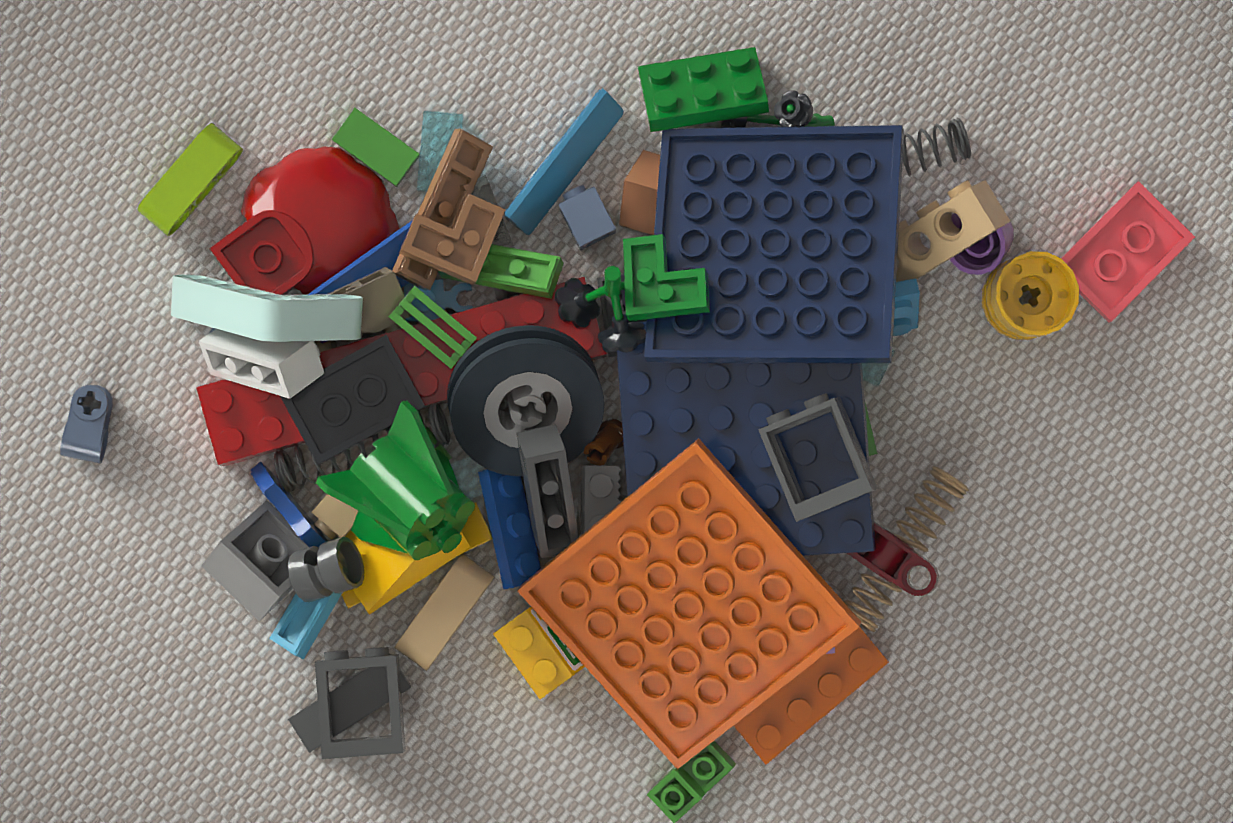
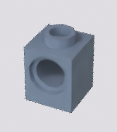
M581 185L562 195L565 201L558 204L559 210L580 251L616 233V228L594 186L586 190L584 185Z

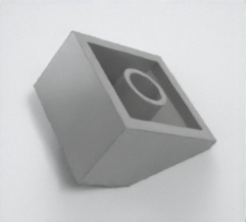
M266 500L219 542L202 564V567L260 621L293 589L288 573L290 555L309 547L297 536L282 514Z

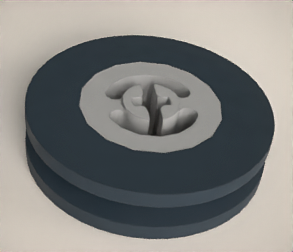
M514 326L496 331L482 338L471 346L457 362L447 389V404L452 428L460 447L473 461L484 468L509 476H523L517 432L556 424L566 451L568 464L584 451L588 443L593 441L601 426L604 415L603 390L590 355L572 337L555 329L542 326ZM551 392V401L545 406L542 393ZM506 395L509 410L501 411L499 405Z

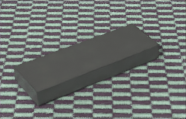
M387 666L367 668L330 692L333 738L389 702ZM400 669L401 692L404 693L411 688V685ZM317 700L288 719L309 753L321 746Z

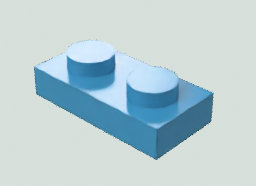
M916 278L896 282L893 336L904 335L912 329L918 328L920 291Z

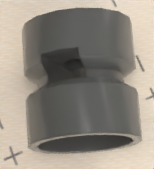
M340 537L325 542L320 547L312 546L291 554L288 561V573L292 587L298 597L304 602H313L329 597L333 592L342 593L361 586L364 580V565L360 552L354 542L348 537Z

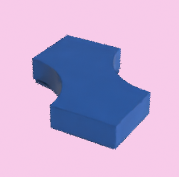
M261 461L250 470V474L265 497L277 508L297 536L308 547H320L323 543L328 542L322 531L314 525L315 522L301 508L290 492L284 490L279 479Z

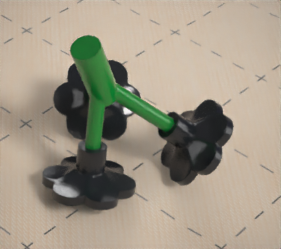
M609 266L605 269V285L596 290L589 284L583 285L577 278L567 280L564 287L556 290L555 301L559 305L558 315L560 319L564 322H572L579 329L589 326L591 320L599 316L600 307L596 302L597 298L605 294L611 298L614 311L612 325H610L609 329L603 330L598 334V340L605 352H615L617 350L631 352L637 348L638 344L645 343L646 330L644 324L641 322L629 323L626 314L622 312L619 295L622 293V303L625 306L624 274L621 275L618 267Z

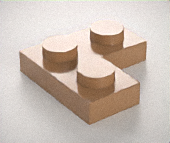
M468 193L453 229L416 213L399 253L474 285L506 209Z

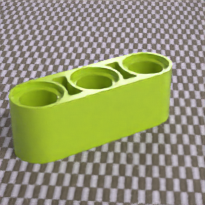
M210 123L197 135L143 198L137 211L165 235H172L234 165L242 154L243 148L215 124Z

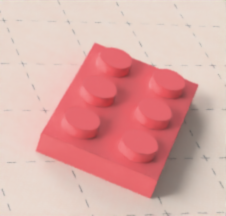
M1138 181L1061 259L1073 270L1079 285V294L1110 323L1195 236Z

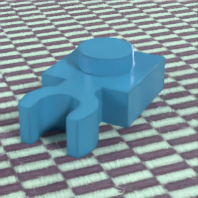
M440 279L434 280L431 290H423L417 287L443 310L452 308L458 313L473 308L470 305L461 306L457 303V296L461 292L472 291V285L460 283L455 285L450 291H444V280ZM408 283L403 287L405 297L414 287L413 284ZM416 297L411 302L415 308L430 320L440 318ZM413 316L405 319L407 322H419Z

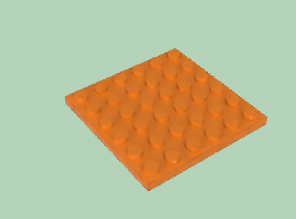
M699 438L525 581L517 590L676 769L683 766L853 633L861 624L857 616Z

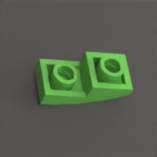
M713 741L679 769L674 767L647 793V796L673 823H676L715 784L735 767L736 763Z

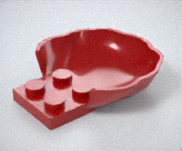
M339 147L304 148L285 156L277 165L263 169L252 178L244 192L241 210L242 215L246 218V222L209 249L235 284L279 295H286L296 288L302 295H308L400 228L396 215L391 209L389 194L382 179L370 168L356 162L350 154Z

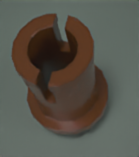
M610 419L601 423L598 434L584 448V455H588L591 452L586 458L591 464L596 466L604 465L615 449L624 446L622 422L617 419Z

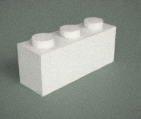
M220 329L213 330L199 340L210 375L289 399L324 374L319 358L320 351L314 341H261Z

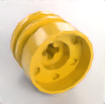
M1030 251L1000 263L988 275L982 288V308L987 321L998 333L1015 340H1031L1060 330L1072 319L1079 303V285L1073 270L1061 258L1048 252ZM1030 291L1032 298L1028 300V303L1022 305L1018 298L1023 295V292Z

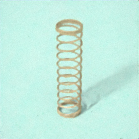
M936 466L929 470L930 474L945 486L931 480H923L922 482L927 491L937 500L921 493L913 494L918 504L928 513L914 507H905L908 516L920 527L904 520L896 521L899 529L912 541L894 534L907 544L923 552H928V548L901 524L911 527L933 539H937V535L919 521L909 510L943 526L946 525V522L928 508L918 497L926 499L950 512H955L954 508L936 494L926 483L936 486L960 499H963V495L966 494V491H969L966 485ZM863 573L861 574L862 580L879 596L859 587H853L852 591L873 611L849 600L843 602L861 621L862 626L875 632L878 625L849 605L879 619H884V615L857 591L886 605L893 606L892 601L868 581L867 578L896 592H902V590L893 582L889 584L872 575Z

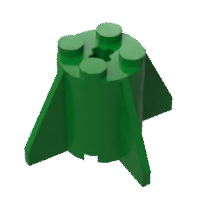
M402 401L389 434L372 443L376 450L370 453L367 458L361 453L354 461L350 470L318 476L316 484L326 494L358 510L351 531L360 540L408 553L414 560H420L441 550L444 553H449L460 544L462 540L460 532L465 526L468 517L474 511L475 503L459 488L449 459L440 450L435 451L418 411L408 401Z

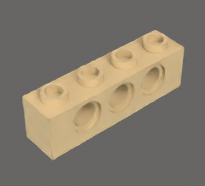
M967 180L947 192L951 199L940 206L938 201L935 200L916 212L919 220L911 225H908L906 220L899 223L897 256L899 268L897 267L896 282L915 278L919 279L1011 222L986 180L973 186ZM952 212L960 217L962 222L961 229L953 224ZM921 232L929 238L930 249L922 244L920 239Z

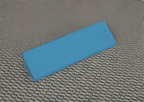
M603 88L598 90L504 212L506 220L526 235H530L622 117L624 113L622 107Z

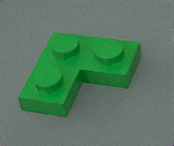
M663 234L623 239L626 317L629 321L710 312L708 272L705 268L668 272L667 246Z

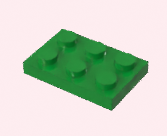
M755 47L638 66L650 132L769 113L768 98Z

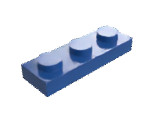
M488 469L480 471L478 475L503 590L519 587L541 569L521 476L496 473Z

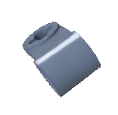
M85 385L73 394L68 421L65 425L61 441V456L102 463L108 442V427L113 407V398L106 388L99 385ZM93 392H95V399L101 401V407L93 409L90 414L89 406L84 405V398L92 397Z

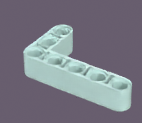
M173 275L171 316L261 341L291 342L361 339L363 297L346 294L279 295L206 276Z

